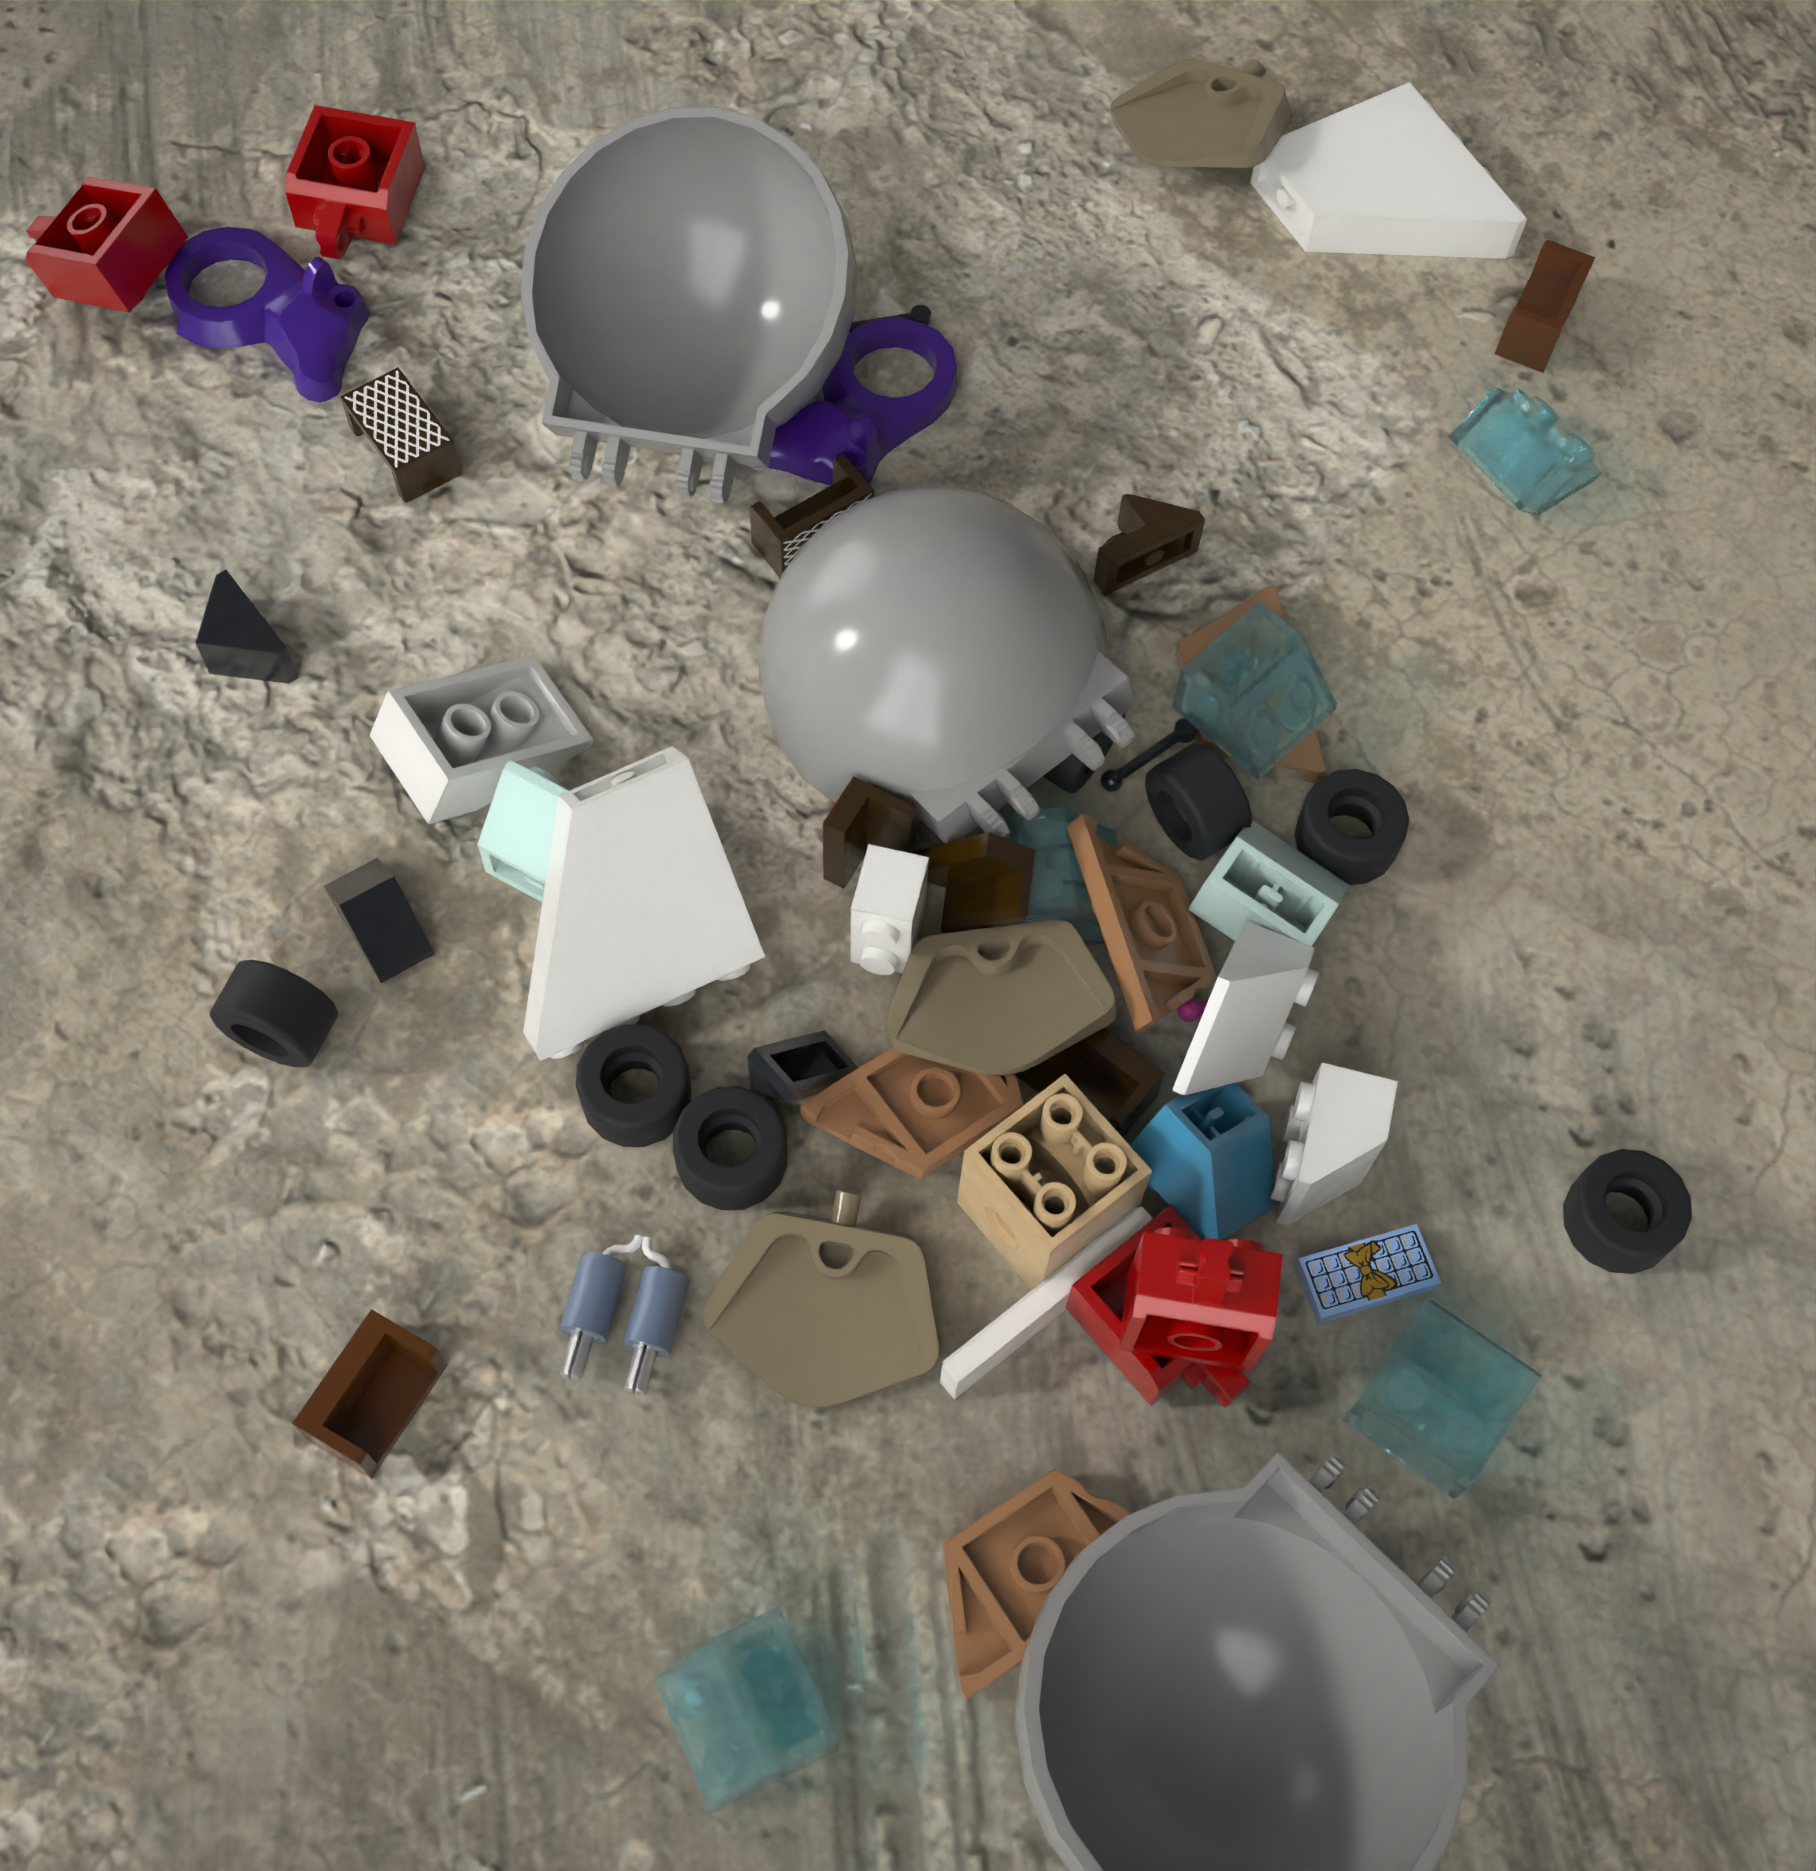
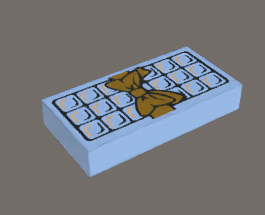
M1417 1224L1298 1258L1295 1263V1268L1317 1324L1436 1290L1441 1284Z

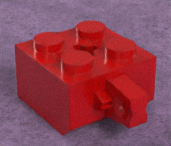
M314 105L286 171L285 194L295 227L316 231L315 237L320 245L319 251L322 257L342 260L353 238L396 245L425 170L415 122Z
M87 177L57 216H38L26 230L30 238H33L36 243L27 251L25 260L53 298L130 313L144 299L146 291L163 269L171 263L174 255L187 240L188 236L156 188Z
M1170 1205L1072 1284L1065 1308L1150 1406L1154 1405L1183 1380L1191 1389H1194L1201 1383L1226 1408L1250 1386L1249 1379L1241 1370L1118 1350L1127 1275L1143 1232L1155 1233V1230L1164 1227L1180 1228L1194 1233L1196 1240L1202 1241Z
M1173 1227L1159 1228L1155 1230V1233L1144 1231L1127 1275L1118 1350L1252 1372L1273 1338L1277 1319L1283 1254L1264 1251L1265 1247L1261 1243L1248 1239L1235 1238L1223 1241L1205 1238L1201 1241L1196 1240L1194 1233Z

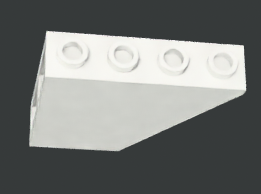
M1410 82L1281 136L1266 160L1253 167L1250 181L1251 185L1305 252L1506 259L1514 255L1527 222V218L1522 213L1520 207L1506 195L1494 181L1490 172L1485 167H1482L1463 145L1460 137L1451 131L1434 111L1431 103L1424 99Z
M672 746L558 796L523 1029L527 1042L540 1061L548 1057L553 1059L567 1057L580 1050L585 1040L621 1025H634L639 1021L641 1014L658 1006L669 1007L681 1004L695 995V989L714 980L727 981L745 974L750 969L751 963L765 957L690 761Z

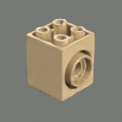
M1064 1074L964 1150L957 1204L1027 1286L1033 1290L1136 1206L1140 1207L1152 1170L1071 1079Z

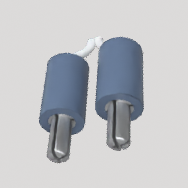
M635 1235L630 1244L613 1245L608 1247L602 1254L594 1252L581 1253L559 1328L563 1334L570 1337L560 1372L562 1377L568 1380L572 1379V1381L582 1380L592 1343H605L607 1341L627 1265L612 1256L616 1254H631L640 1248L642 1244L643 1252L647 1258L659 1263L661 1267L647 1266L642 1271L623 1340V1345L634 1351L624 1388L631 1394L635 1393V1389L636 1395L646 1394L656 1357L670 1356L690 1282L686 1275L672 1270L670 1261L664 1255L652 1249L651 1238Z

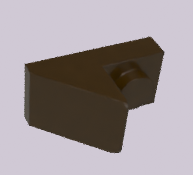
M1132 494L1123 495L1117 521L1118 528L1122 533L1112 536L1099 547L1093 577L1094 582L1105 596L1198 552L1205 518L1200 511Z

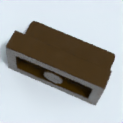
M853 776L823 822V879L844 889L864 859L868 844L907 853L915 852L917 809Z
M986 832L912 852V854L929 857L927 882L946 888L941 932H960L1024 921L1028 916L1036 850L991 832Z

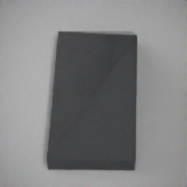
M825 1030L755 1047L747 1056L750 1089L787 1103L818 1094L858 1068Z

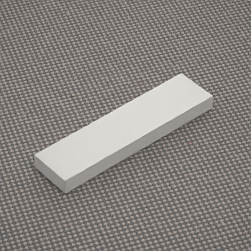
M1136 1206L946 1358L942 1363L940 1383L955 1400L1064 1312L1072 1284L1153 1219L1142 1206L1139 1208Z

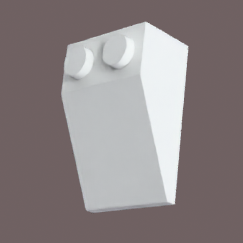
M535 655L388 690L370 733L371 739L428 825L477 811L492 803L503 768L509 760L529 770L532 767H539L548 772L589 749L594 741Z
M1246 920L1216 980L1172 1091L1188 1095L1261 1077L1271 1056L1283 1061L1297 1027L1286 1022L1293 1003L1306 1006L1320 973L1308 968L1316 948Z

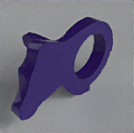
M222 227L203 231L185 241L174 255L165 272L168 298L173 313L178 318L177 335L194 344L211 348L243 347L265 342L270 344L281 361L292 371L296 390L301 396L310 401L321 403L339 394L342 388V378L346 364L370 313L356 287L338 284L333 270L321 257L313 258L306 270H304L283 249L260 232L247 228ZM228 260L249 261L261 267L267 273L263 286L256 294L237 305L226 307L206 306L192 299L188 294L191 283L202 270L217 262Z
M901 317L874 319L854 328L847 336L838 363L823 384L824 400L810 403L796 413L787 423L776 428L768 468L788 472L810 481L831 486L833 484V459L844 454L870 484L880 461L889 452L918 432L932 425L950 406L957 388V364L953 347L938 330L926 324ZM897 347L911 350L925 358L933 369L934 376L924 389L910 396L891 398L877 395L863 387L853 372L857 363L865 355L878 349Z

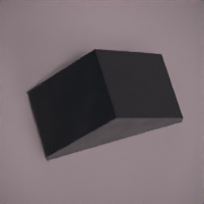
M225 569L218 573L215 577L195 642L209 674L287 684L298 679L299 677L287 647L229 572Z
M378 858L324 885L325 891L380 983L435 955L395 876Z

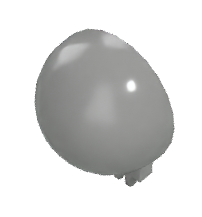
M673 107L629 120L592 142L561 172L537 210L524 249L521 299L528 337L550 380L542 424L557 436L574 438L571 457L569 458V472L572 479L580 481L589 479L597 443L602 442L607 443L602 466V477L605 485H621L625 475V468L627 467L630 447L679 454L680 460L675 489L678 496L686 498L694 496L703 458L714 460L712 477L709 484L711 502H728L736 465L743 464L768 468L776 428L787 423L817 395L838 363L855 313L857 264L849 224L822 171L792 139L760 119L719 107Z
M932 486L901 489L878 495L859 502L826 523L801 546L777 582L761 631L759 681L764 704L775 739L801 778L835 803L854 776L914 806L917 809V821H923L944 843L960 840L977 826L985 833L991 832L1007 838L1010 836L1007 823L997 812L1004 805L1009 803L1019 815L1029 821L1039 813L1040 808L1035 798L1027 791V788L1072 753L1082 763L1084 762L1090 770L1094 771L1104 764V759L1106 758L1098 743L1092 739L1101 731L1122 748L1133 741L1135 735L1130 725L1122 717L1123 714L1136 705L1130 680L1125 673L1107 658L1105 624L1087 576L1078 562L1046 526L1006 501L964 488Z
M1277 1452L1243 1489L1176 1495L1126 1515L1085 1547L1071 1562L1045 1598L1021 1659L1015 1715L1016 1733L1024 1785L1049 1845L1069 1871H1433L1452 1839L1467 1783V1705L1500 1666L1467 1633L1492 1601L1480 1589H1477L1474 1593L1467 1594L1461 1600L1451 1617L1432 1600V1597L1446 1587L1452 1580L1453 1573L1457 1568L1443 1556L1415 1584L1355 1526L1379 1500L1381 1495L1370 1485L1365 1489H1359L1345 1504V1510L1341 1513L1321 1494L1324 1489H1330L1344 1474L1343 1468L1347 1463L1336 1453L1330 1457L1309 1481Z

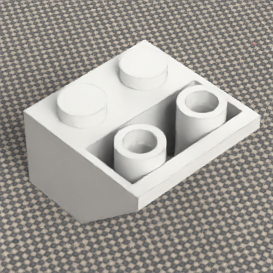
M1321 1063L1311 1084L1306 1082L1300 1083L1295 1104L1289 1106L1285 1118L1281 1141L1287 1142L1288 1145L1283 1163L1278 1162L1274 1174L1275 1186L1270 1199L1280 1201L1276 1223L1289 1226L1361 1184L1388 1140L1398 1081Z

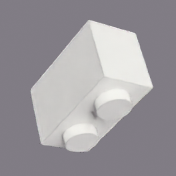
M868 844L851 906L850 962L860 964L865 970L879 975H890L894 972L903 973L911 949L918 942L925 915L929 857Z

